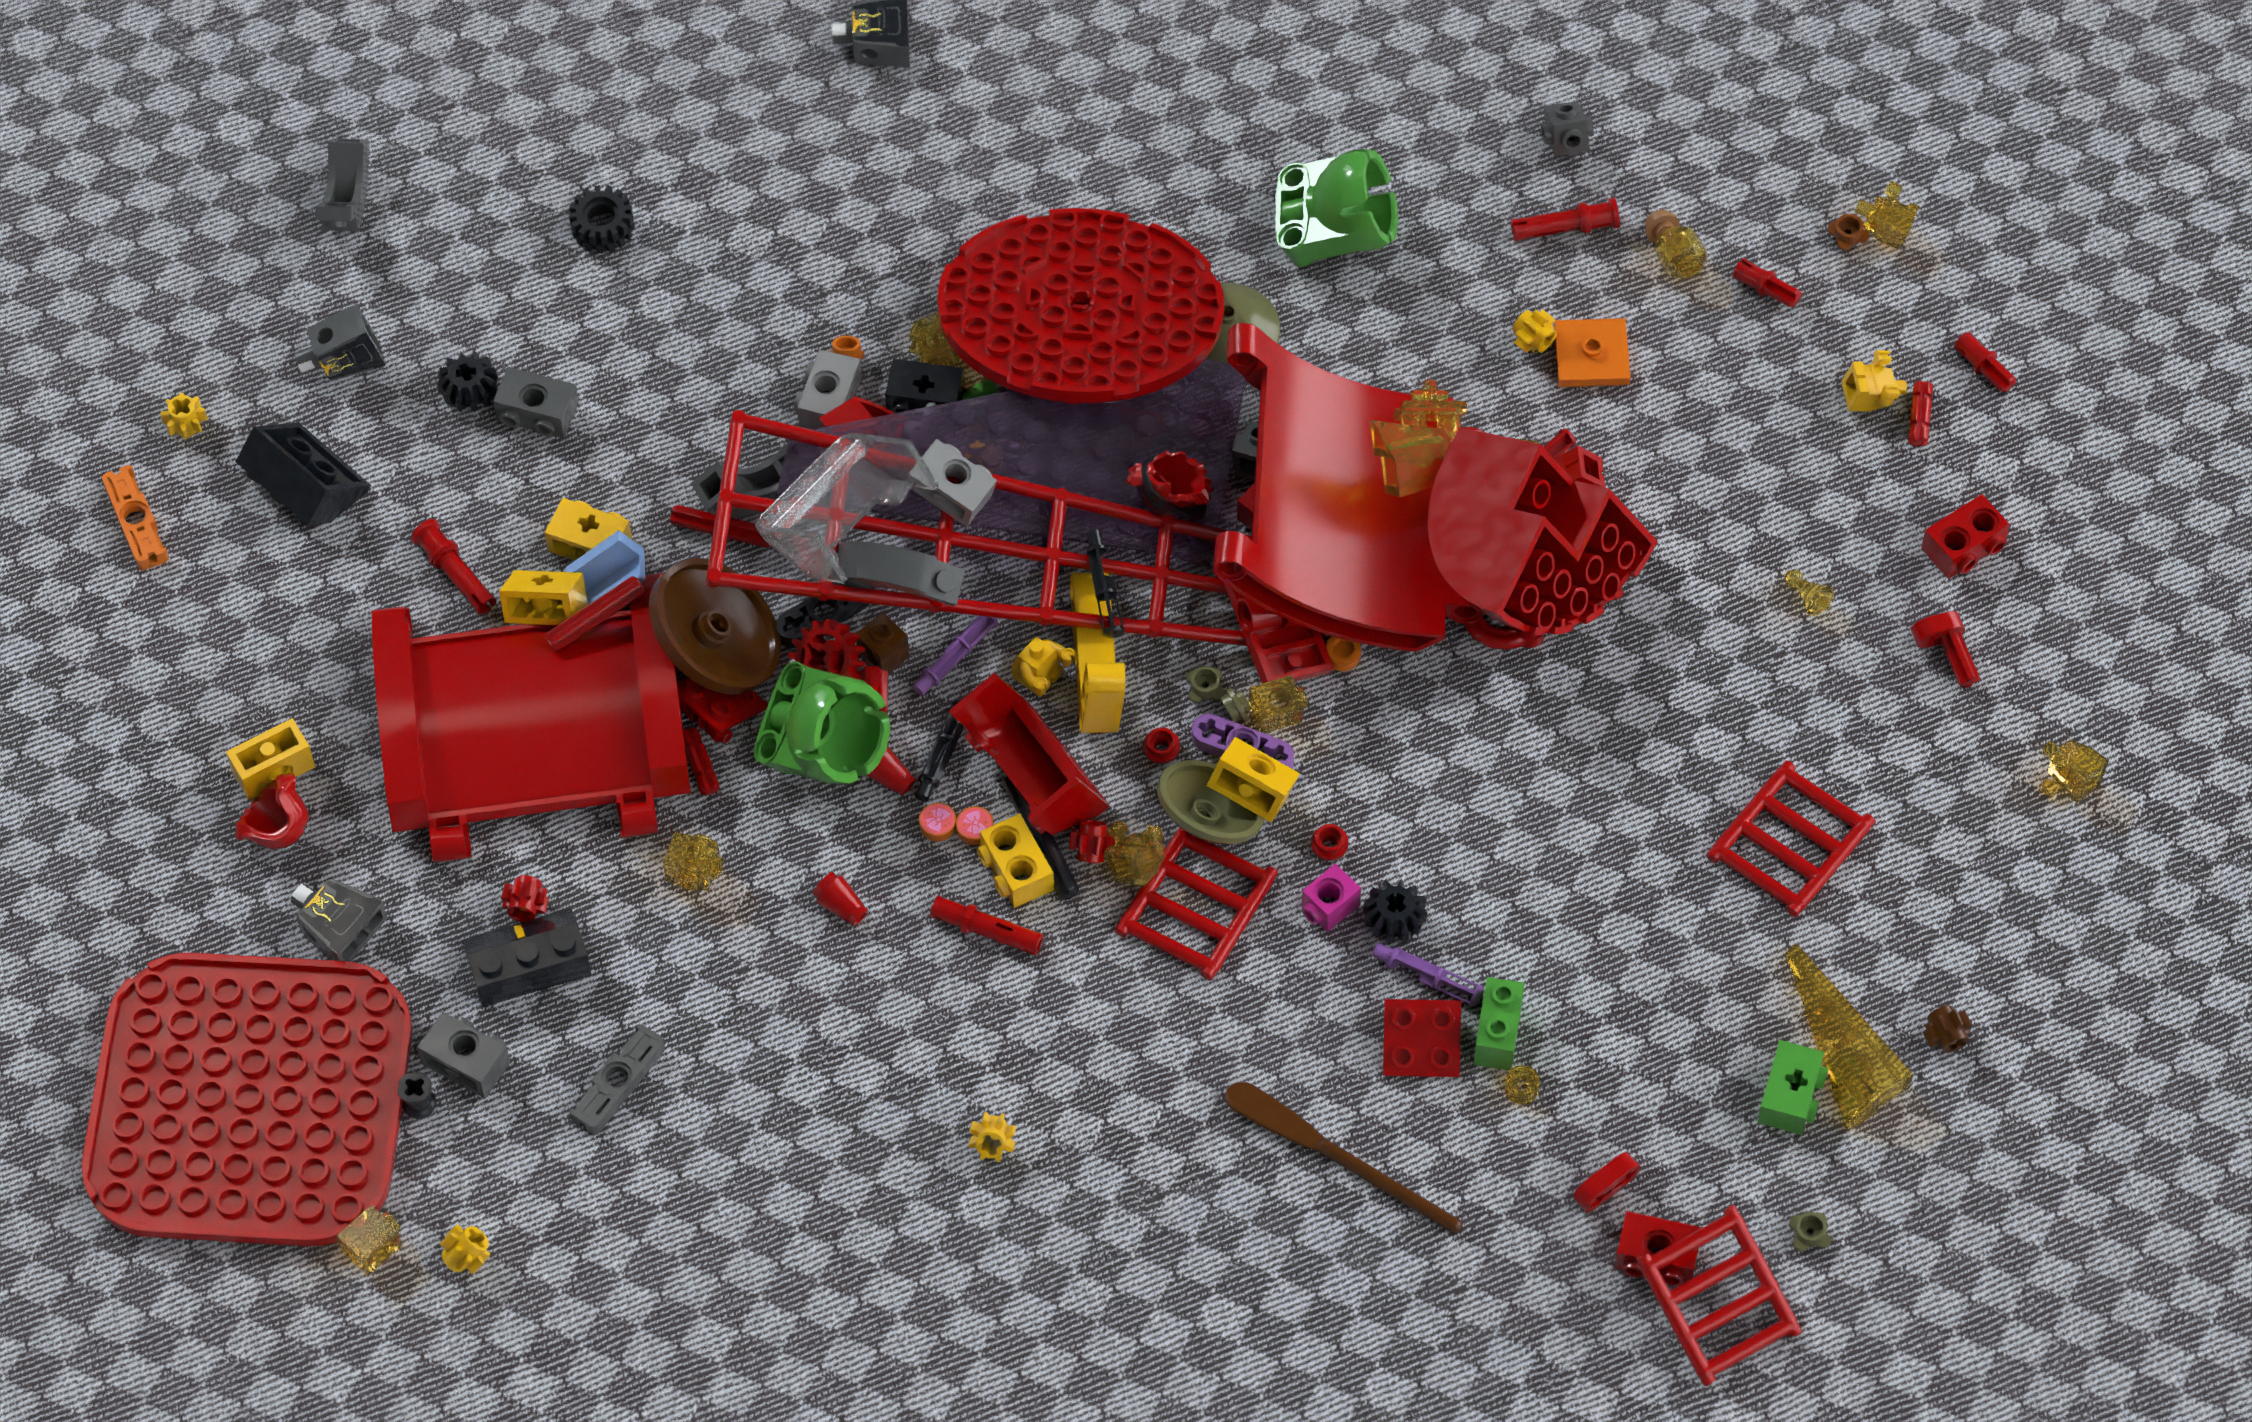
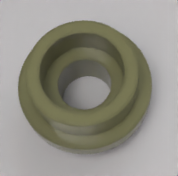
M1230 687L1226 690L1227 694L1220 697L1235 723L1242 719L1245 722L1249 720L1246 712L1252 708L1242 690L1234 693Z

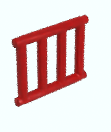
M1786 760L1713 844L1706 857L1713 863H1717L1720 860L1788 906L1786 911L1791 916L1797 917L1866 836L1876 820L1867 813L1861 816L1795 772V765ZM1786 783L1851 826L1852 829L1840 842L1774 798L1775 794ZM1765 809L1831 854L1818 868L1752 824V822ZM1743 835L1809 880L1795 894L1730 850V848Z
M1179 827L1114 931L1121 937H1126L1129 934L1201 970V976L1211 981L1220 970L1278 875V871L1271 866H1267L1264 870L1210 842L1192 836ZM1186 847L1256 883L1247 898H1244L1175 864V860L1182 849ZM1165 876H1168L1238 912L1227 928L1156 893V890ZM1149 905L1219 940V943L1210 957H1207L1137 922L1146 906Z
M1735 1205L1728 1206L1723 1211L1724 1216L1656 1254L1650 1256L1647 1253L1636 1258L1643 1275L1692 1367L1705 1387L1711 1385L1716 1380V1374L1786 1335H1789L1791 1338L1802 1333L1797 1318ZM1732 1230L1742 1249L1741 1252L1673 1290H1669L1659 1271L1661 1268ZM1749 1265L1751 1266L1761 1285L1760 1287L1689 1326L1678 1307L1680 1303ZM1765 1301H1770L1780 1321L1707 1361L1697 1339Z

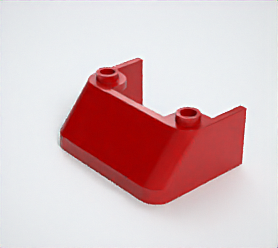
M996 673L989 676L949 710V713L969 731L965 738L978 753L985 750L990 754L1030 805L1028 808L1031 813L1027 818L1040 834L1047 831L1051 835H1055L1079 825L1082 820H1091L1100 816L1110 807L1101 792L1035 708Z

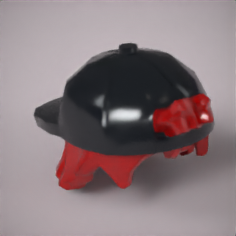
M1165 451L1159 455L1148 457L1143 463H1135L1133 467L1128 469L1129 476L1126 479V483L1136 486L1142 502L1162 516L1180 514L1193 521H1200L1204 517L1207 504L1212 498L1210 493L1213 492V488L1210 486L1212 480L1205 476L1207 470L1204 468V464L1197 463V459L1187 458L1185 452L1179 451L1170 454L1169 451Z

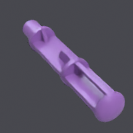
M978 616L959 636L954 637L953 642L930 668H924L921 671V677L912 685L913 690L918 695L923 696L931 687H937L941 683L940 681L966 654H970L972 648L992 628L998 625L997 618Z
M1378 943L1373 951L1372 957L1385 962L1386 967L1389 969H1394L1396 966L1401 965L1419 973V981L1470 1004V1006L1479 1004L1483 997L1484 988L1482 985L1471 982L1398 947L1391 949ZM1447 974L1476 986L1475 991L1446 978ZM1442 985L1471 997L1470 1001L1441 989Z

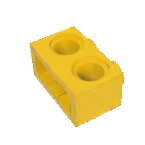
M1021 814L980 831L981 846L977 848L978 856L985 868H992L996 875L993 881L1001 898L1008 897L1013 908L1054 891V873ZM1001 845L1013 846V848L1010 850L1004 851L998 849V847ZM1020 874L1030 876L1026 880H1017L1014 878L1015 876Z

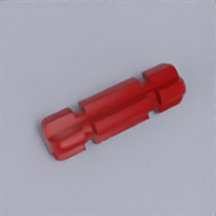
M1919 380L1914 383L1908 442L1911 446L1924 447L1928 443L1931 399L1933 395V385L1929 381L1923 382Z
M695 727L683 730L686 757L694 778L697 780L700 793L708 796L718 792L720 788L719 782L713 771L705 745L702 743L699 730Z

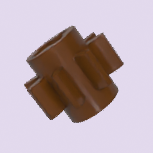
M1951 1005L1937 1008L1927 1016L1928 1023L1924 1025L1926 1030L1923 1034L1930 1048L1938 1046L1944 1053H1952L1963 1048L1969 1042L1967 1035L1971 1034L1969 1029L1973 1025L1965 1010L1958 1013Z

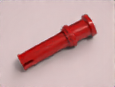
M1615 197L1609 198L1608 202L1592 205H1587L1585 202L1579 203V205H1576V209L1511 219L1512 235H1514V242L1568 231L1580 230V233L1588 234L1591 232V229L1608 226H1612L1613 229L1620 228V217Z
M429 519L418 525L411 534V541L416 546L422 547L429 556V563L433 567L441 568L475 608L477 614L483 615L489 612L492 608L487 602L495 606L497 600L458 555V545L453 540L446 538L440 530V523L436 519Z

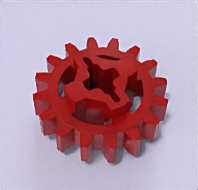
M825 619V622L814 620L812 621V628L802 627L800 629L803 635L802 640H792L797 650L796 652L788 653V657L795 659V662L810 668L861 680L862 677L856 670L857 667H864L866 662L858 660V655L863 653L865 648L855 645L860 636L857 633L849 632L850 626L848 624L838 623V621ZM831 635L836 638L834 641H826L823 637Z

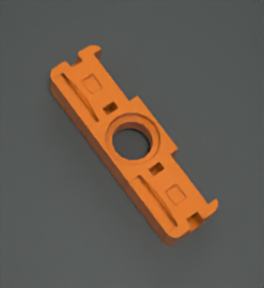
M126 465L120 467V473L115 475L113 471L103 474L102 481L140 570H147L167 562L169 555L167 548L163 547L159 538L158 528L144 493L141 494L138 488L133 467ZM140 511L145 514L144 519L137 524L126 522V517L132 512Z

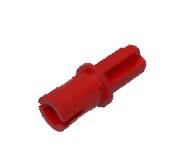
M1742 258L1741 262L1739 261L1733 270L1732 277L1757 290V294L1761 297L1767 294L1789 307H1795L1801 298V291L1776 278L1775 271L1762 269L1746 258Z
M1966 332L1958 338L1954 349L1971 363L1976 374L1982 373L2003 393L2008 392L2015 385L2016 378L1996 359L1997 354L1995 351H1989L1971 332Z

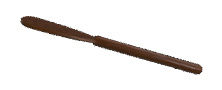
M1238 1082L1227 1088L1225 1101L1233 1111L1298 1145L1319 1151L1324 1156L1448 1231L1458 1233L1462 1230L1463 1224L1460 1219L1327 1140L1310 1123L1255 1085L1247 1082Z

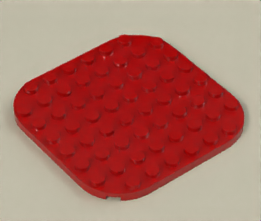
M177 953L163 956L147 963L148 967L132 979L128 977L117 990L109 1006L82 1157L83 1182L88 1196L98 1213L118 1229L137 1236L290 1246H321L335 1243L355 1234L366 1226L383 1206L392 1182L403 1101L398 1095V1082L408 1072L413 1033L412 1020L403 994L388 980V977L372 967L349 961L210 953Z

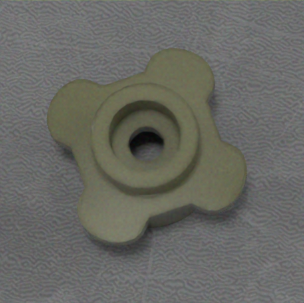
M1202 666L1196 670L1189 671L1186 675V681L1191 687L1189 699L1194 703H1200L1206 699L1220 701V697L1225 695V690L1221 687L1220 683L1223 676L1221 670ZM1206 683L1209 684V686L1207 688H1204L1202 684Z
M1806 1212L1801 1216L1794 1215L1791 1217L1789 1227L1794 1231L1795 1239L1793 1240V1246L1796 1250L1803 1252L1810 1247L1826 1249L1830 1246L1831 1236L1826 1232L1827 1217L1823 1213ZM1812 1229L1814 1233L1809 1235L1806 1231Z

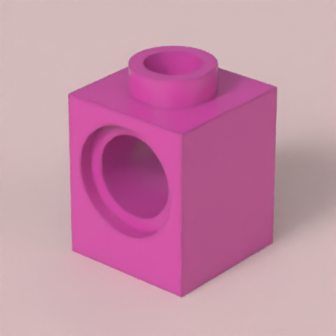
M1336 863L1302 890V912L1313 925L1319 924L1327 933L1358 908L1361 903V887ZM1325 897H1332L1337 901L1334 903H1325L1321 901V899Z

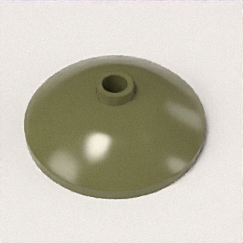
M1221 283L1224 294V314L1232 316L1224 317L1222 331L1216 345L1197 368L1220 376L1240 375L1227 362L1229 329L1239 323L1252 324L1278 344L1280 339V320L1274 305L1261 292L1243 284Z
M1185 760L1176 762L1163 771L1157 785L1159 801L1170 819L1185 832L1211 843L1236 844L1252 839L1260 831L1264 818L1206 786L1216 764L1198 760Z

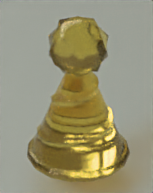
M1792 569L1787 571L1784 575V582L1787 587L1798 588L1806 612L1810 616L1818 615L1824 610L1829 609L1834 596L1832 586L1820 585L1819 583H1812L1807 580L1803 581V574H1801L1800 570Z

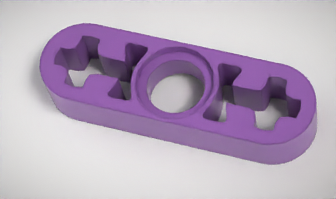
M1214 714L1201 715L1192 724V741L1201 751L1221 757L1235 737L1247 739L1258 750L1260 746H1263L1264 753L1272 758H1275L1277 754H1282L1283 760H1279V762L1293 769V748L1283 740ZM1209 728L1215 729V734H1210L1208 738L1202 736L1203 732H1207ZM1228 733L1226 745H1222V739L1225 740V734Z

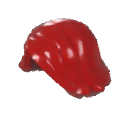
M281 774L260 791L258 799L251 802L249 808L245 809L244 814L240 816V820L235 823V836L237 840L242 841L246 839L265 848L282 849L289 847L300 839L309 821V813L303 800L295 790V774Z

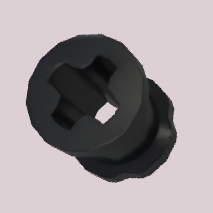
M410 1072L399 1080L398 1095L403 1101L402 1109L405 1114L414 1119H422L431 1115L436 1107V1098L431 1090L432 1083L429 1077L422 1072Z

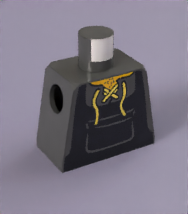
M866 0L855 2L852 5V23L832 24L833 44H853L854 61L860 64L910 68L907 0Z
M358 304L352 305L310 326L307 332L312 346L294 353L302 373L321 366L328 379L333 381L386 366L378 338Z
M335 879L327 880L317 892L305 884H301L296 888L291 897V903L301 909L297 916L301 932L329 960L351 962L388 919L382 900Z

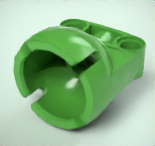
M1358 149L1345 152L1337 157L1306 164L1299 162L1291 163L1281 170L1276 191L1277 243L1294 265L1305 267L1320 259L1357 251L1365 252L1381 249L1389 245L1396 238L1399 220L1395 193L1387 191L1372 195L1368 192V188L1387 185L1391 181L1389 170L1382 157L1375 150Z
M791 662L781 672L773 690L756 739L754 757L759 763L784 774H795L837 785L858 781V776H866L878 766L887 749L891 730L890 719L887 713L879 711L886 704L882 696L863 680L810 668L799 662Z

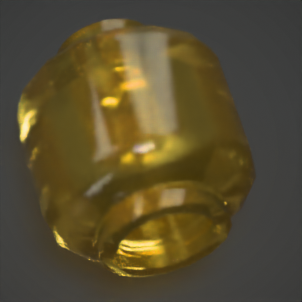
M1670 227L1661 234L1655 245L1656 256L1670 277L1682 279L1694 277L1702 270L1707 258L1705 246L1691 227Z

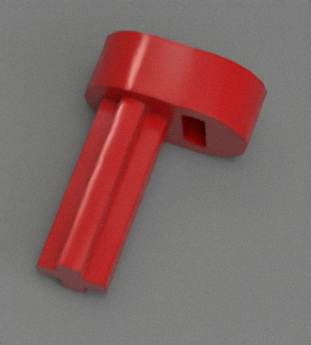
M1957 611L1940 613L1916 622L1911 627V633L1917 647L1930 648L1942 644L1960 687L1969 688L1972 687L1973 683L1980 681V676L1962 637L1965 627Z

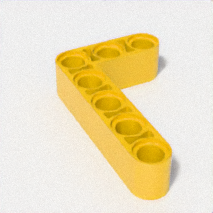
M1071 573V612L1100 615L1095 597L1092 573ZM1106 601L1099 602L1102 615L1109 616ZM1073 627L1080 733H1118L1125 696L1126 676L1124 663H1116L1114 638H1106L1103 635V630Z

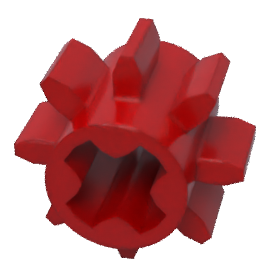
M1082 820L1080 821L1079 829L1072 828V831H1070L1069 849L1077 850L1076 859L1079 861L1102 863L1104 862L1105 854L1112 855L1114 851L1116 834L1107 833L1108 824L1105 822Z
M520 875L515 878L513 885L510 883L504 884L501 900H503L502 908L507 909L508 916L516 921H533L536 912L540 914L546 913L549 898L546 897L548 889L542 888V882L536 877Z

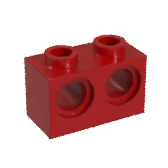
M1981 494L1927 528L1924 533L1921 549L1942 573L1950 579L1959 572L1962 574L1969 572L1974 568L1978 560L1988 554L1993 556L2000 552L2007 543L2006 539L2010 524L1987 498ZM1976 528L1985 529L1987 532L1979 531ZM1948 546L1957 547L1959 550H1952Z

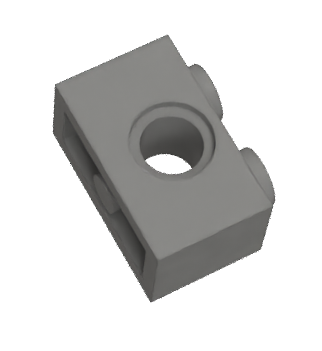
M819 349L815 362H809L806 368L804 391H798L794 402V412H798L800 427L821 432L819 417L856 396L862 380L860 359ZM824 391H831L830 393H827V394L821 393V392H824Z
M936 439L912 469L907 486L968 527L992 496L997 480L992 477L988 469L981 465H975L964 458L956 447L944 444ZM946 477H956L961 481V484H953Z

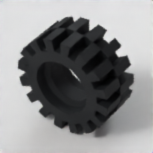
M600 185L594 186L595 192L590 193L588 188L582 190L583 198L577 194L574 197L575 204L571 203L569 207L571 231L573 238H576L577 244L580 247L585 244V249L590 252L593 247H596L597 253H603V247H608L609 252L615 251L616 243L620 248L625 245V238L631 239L632 230H634L635 226L632 205H630L627 195L623 197V192L618 188L613 193L612 186L606 185L605 191H601ZM598 213H610L615 216L611 223L603 226L592 225L588 222L590 217Z

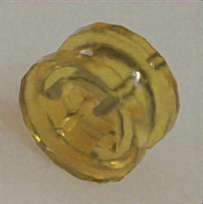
M1520 1065L1510 1069L1505 1080L1504 1089L1506 1096L1516 1104L1524 1105L1531 1103L1538 1096L1539 1075L1529 1066ZM1518 1079L1527 1080L1526 1085L1528 1086L1526 1091L1518 1090Z

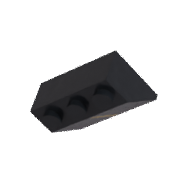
M299 422L253 426L235 461L246 471L248 478L260 483L270 492L272 499L284 504L294 513L297 521L307 526L331 523L366 494L371 487L364 478Z
M571 908L535 918L530 922H521L462 940L482 1008L592 975L587 951Z

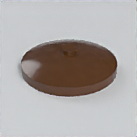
M690 558L675 563L657 579L649 600L650 620L662 649L681 672L709 690L722 694L737 695L756 689L773 674L781 653V640L777 633L776 620L765 599L755 590L720 586L716 588L708 587L705 580L709 559ZM723 564L722 572L739 574Z

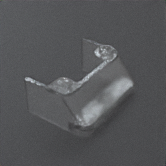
M849 433L837 439L757 519L755 527L767 543L809 578L844 583L848 577L838 564L839 556L833 547L874 505L889 504L894 506L906 499L908 491L912 487L936 490L940 485L911 440Z

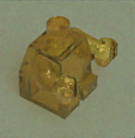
M1890 181L1885 191L1888 196H1877L1873 204L1859 199L1854 212L1866 217L1864 229L1878 241L1899 250L1909 234L1920 206L1911 202L1909 205L1901 204L1897 199L1903 187Z
M2069 740L2061 747L2049 741L2044 746L2042 753L2050 758L2048 772L2052 776V781L2045 779L2041 784L2042 788H2040V791L2047 797L2052 798L2058 790L2065 788L2070 793L2069 797L2078 803L2100 786L2109 760L2092 747Z
M1116 821L1109 829V834L1114 837L1116 846L1110 845L1104 851L1115 883L1145 886L1157 874L1165 857V848L1162 844L1164 841L1162 830L1157 825L1154 827L1150 825L1143 833L1134 832L1126 837L1125 834L1129 830L1126 822L1122 821L1120 823V821Z

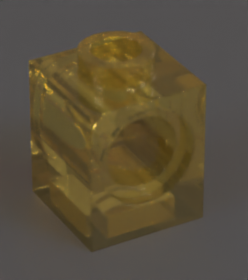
M1292 675L1249 688L1248 702L1252 708L1251 712L1259 732L1268 733L1302 722L1304 708L1308 707L1307 698L1302 686L1296 687ZM1274 700H1283L1288 704V706L1284 708H1277L1273 706L1271 702Z
M373 1205L367 1208L337 1235L341 1251L367 1276L402 1247L398 1232L401 1229L399 1223L390 1213L385 1211L381 1214Z

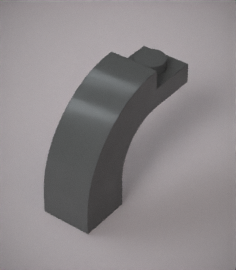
M334 138L328 142L326 193L323 201L315 206V220L322 221V230L357 232L360 228L368 190L370 139Z
M792 440L768 460L752 467L738 469L734 492L787 502L805 490L802 482L822 467L825 462L816 446ZM719 461L691 482L705 510L716 515L724 465ZM732 507L730 518L748 517L763 512Z
M848 541L839 543L834 581L853 587H880L904 591L954 606L957 605L966 569L938 561L935 556L910 549L872 542Z

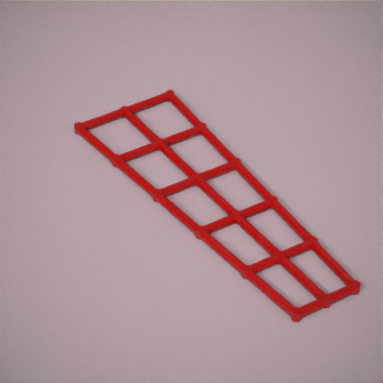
M735 410L731 415L705 580L706 585L710 588L720 586L816 597L823 601L834 599L929 610L931 613L949 612L1037 622L1043 626L1054 624L1103 630L1100 615L1054 610L1059 565L1091 571L1087 555L1061 550L1066 509L1071 507L1159 528L1155 567L1101 558L1104 573L1153 581L1149 620L1122 617L1125 633L1148 635L1151 638L1160 636L1247 646L1242 631L1163 622L1167 584L1228 595L1223 581L1219 578L1169 570L1173 533L1215 542L1217 535L1229 530L1175 518L1173 515L1162 516L1155 512L1068 492L1065 488L1055 489L991 473L992 477L997 480L994 489L1052 503L1047 548L953 531L954 518L943 510L940 512L938 528L844 512L852 455L913 469L922 456L856 441L849 436L839 437L748 415L741 410ZM744 429L838 451L830 508L825 509L735 493ZM946 477L953 484H959L960 482L956 477ZM732 507L827 524L819 583L722 572ZM847 527L936 543V560L949 563L951 546L1045 562L1039 608L958 599L957 605L950 606L911 593L834 585V572L841 528ZM1246 535L1249 539L1252 540V536ZM1102 615L1104 628L1111 627L1109 616ZM1113 616L1114 626H1121L1120 618Z

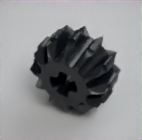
M460 351L457 360L447 357L446 367L439 368V380L437 383L438 391L444 397V402L447 406L456 404V408L460 413L466 406H470L474 412H476L479 403L489 406L490 396H496L498 391L497 370L492 367L488 357L480 359L476 351L470 357H465Z
M1385 879L1382 883V890L1372 887L1369 894L1370 899L1364 901L1363 911L1366 913L1365 925L1366 927H1373L1375 939L1385 934L1387 935L1389 945L1394 941V937H1399L1406 944L1409 940V933L1416 936L1419 935L1422 927L1421 924H1425L1427 921L1428 913L1424 909L1426 908V899L1424 896H1417L1418 888L1416 885L1406 889L1402 879L1397 882V886H1391Z

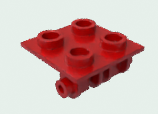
M689 677L677 682L680 710L692 722L697 721V726L700 729L706 728L705 732L715 742L726 744L733 736V732L730 731L732 727L765 711L768 707V703L753 690L744 694L730 695L709 690L697 684Z
M1384 999L1383 1076L1460 1077L1461 1000Z

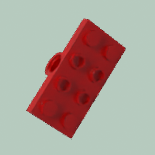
M1224 583L1264 690L1329 674L1334 669L1321 632L1293 623L1265 610Z

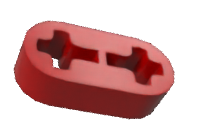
M1623 1152L1586 1179L1576 1189L1572 1197L1586 1213H1589L1630 1183L1639 1173L1641 1166L1628 1152Z

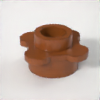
M1844 214L1836 222H1831L1828 225V233L1836 238L1838 241L1837 246L1841 250H1850L1852 245L1859 242L1866 243L1869 240V232L1864 230L1863 221L1854 214Z

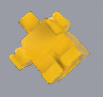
M1876 350L1870 365L1853 361L1841 381L1848 411L1869 412L1889 407L1893 404L1894 399L1899 398L1900 394L1904 395L1906 393V381L1895 380L1892 369L1884 366L1889 365L1892 357L1888 356L1890 354L1889 350Z
M1036 636L1015 659L1011 666L1012 678L1041 697L1051 687V682L1054 684L1064 673L1063 666L1068 667L1076 659V653L1071 648H1064L1052 640H1041Z

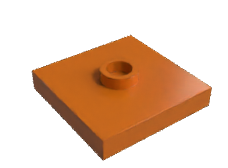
M1626 318L1554 321V330L1557 332L1555 351L1558 387L1630 385L1631 376Z

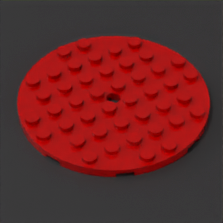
M1091 208L1050 209L1049 215L1028 219L1023 214L1001 221L986 228L959 248V255L951 264L947 263L940 277L937 313L940 327L951 348L966 364L988 380L1022 394L1052 401L1066 402L1068 404L1112 402L1157 392L1191 373L1207 358L1216 345L1222 331L1224 319L1223 289L1221 282L1216 280L1211 271L1210 262L1187 240L1161 225L1152 222L1150 226L1130 221L1129 214Z

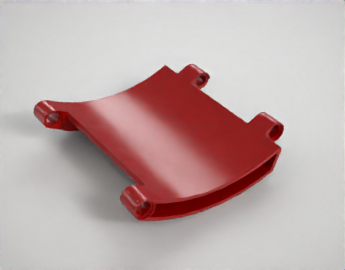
M1239 323L1233 325L1228 331L1227 362L1245 377V381L1260 390L1252 540L1236 531H1225L1217 535L1214 549V574L1240 595L1265 610L1293 623L1330 636L1388 649L1418 652L1444 640L1446 616L1461 624H1471L1480 620L1482 612L1456 593L1440 573L1432 555L1428 535V508L1431 491L1438 470L1448 451L1449 444L1453 441L1459 428L1453 427V398L1413 395L1355 382L1325 371L1297 357L1252 324ZM1463 427V428H1467V429H1472V430H1477V431L1484 432L1483 430H1481V429H1479V428Z
M663 573L645 575V580L641 582L645 593L630 603L631 610L615 613L560 651H555L545 636L547 632L558 625L520 624L413 638L409 608L401 606L372 610V645L376 702L385 790L392 831L400 832L429 828L434 863L472 858L469 822L612 803L617 805L621 838L658 834L654 798L691 793L676 669L674 663L666 655L656 638L649 613V600L652 588Z

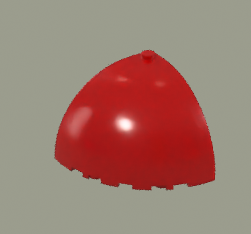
M1459 427L1453 441L1449 444L1448 451L1438 470L1431 491L1428 508L1429 543L1436 565L1446 582L1456 593L1480 612L1506 626L1535 635H1541L1542 633L1554 635L1573 631V626L1580 622L1588 624L1603 614V606L1608 601L1618 600L1623 595L1621 587L1630 576L1637 578L1658 542L1609 488L1574 481L1543 446L1537 443Z

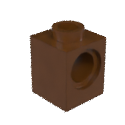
M884 612L857 632L860 637L856 644L865 648V651L859 654L858 657L866 662L868 666H879L880 669L888 671L889 674L910 657L908 635Z

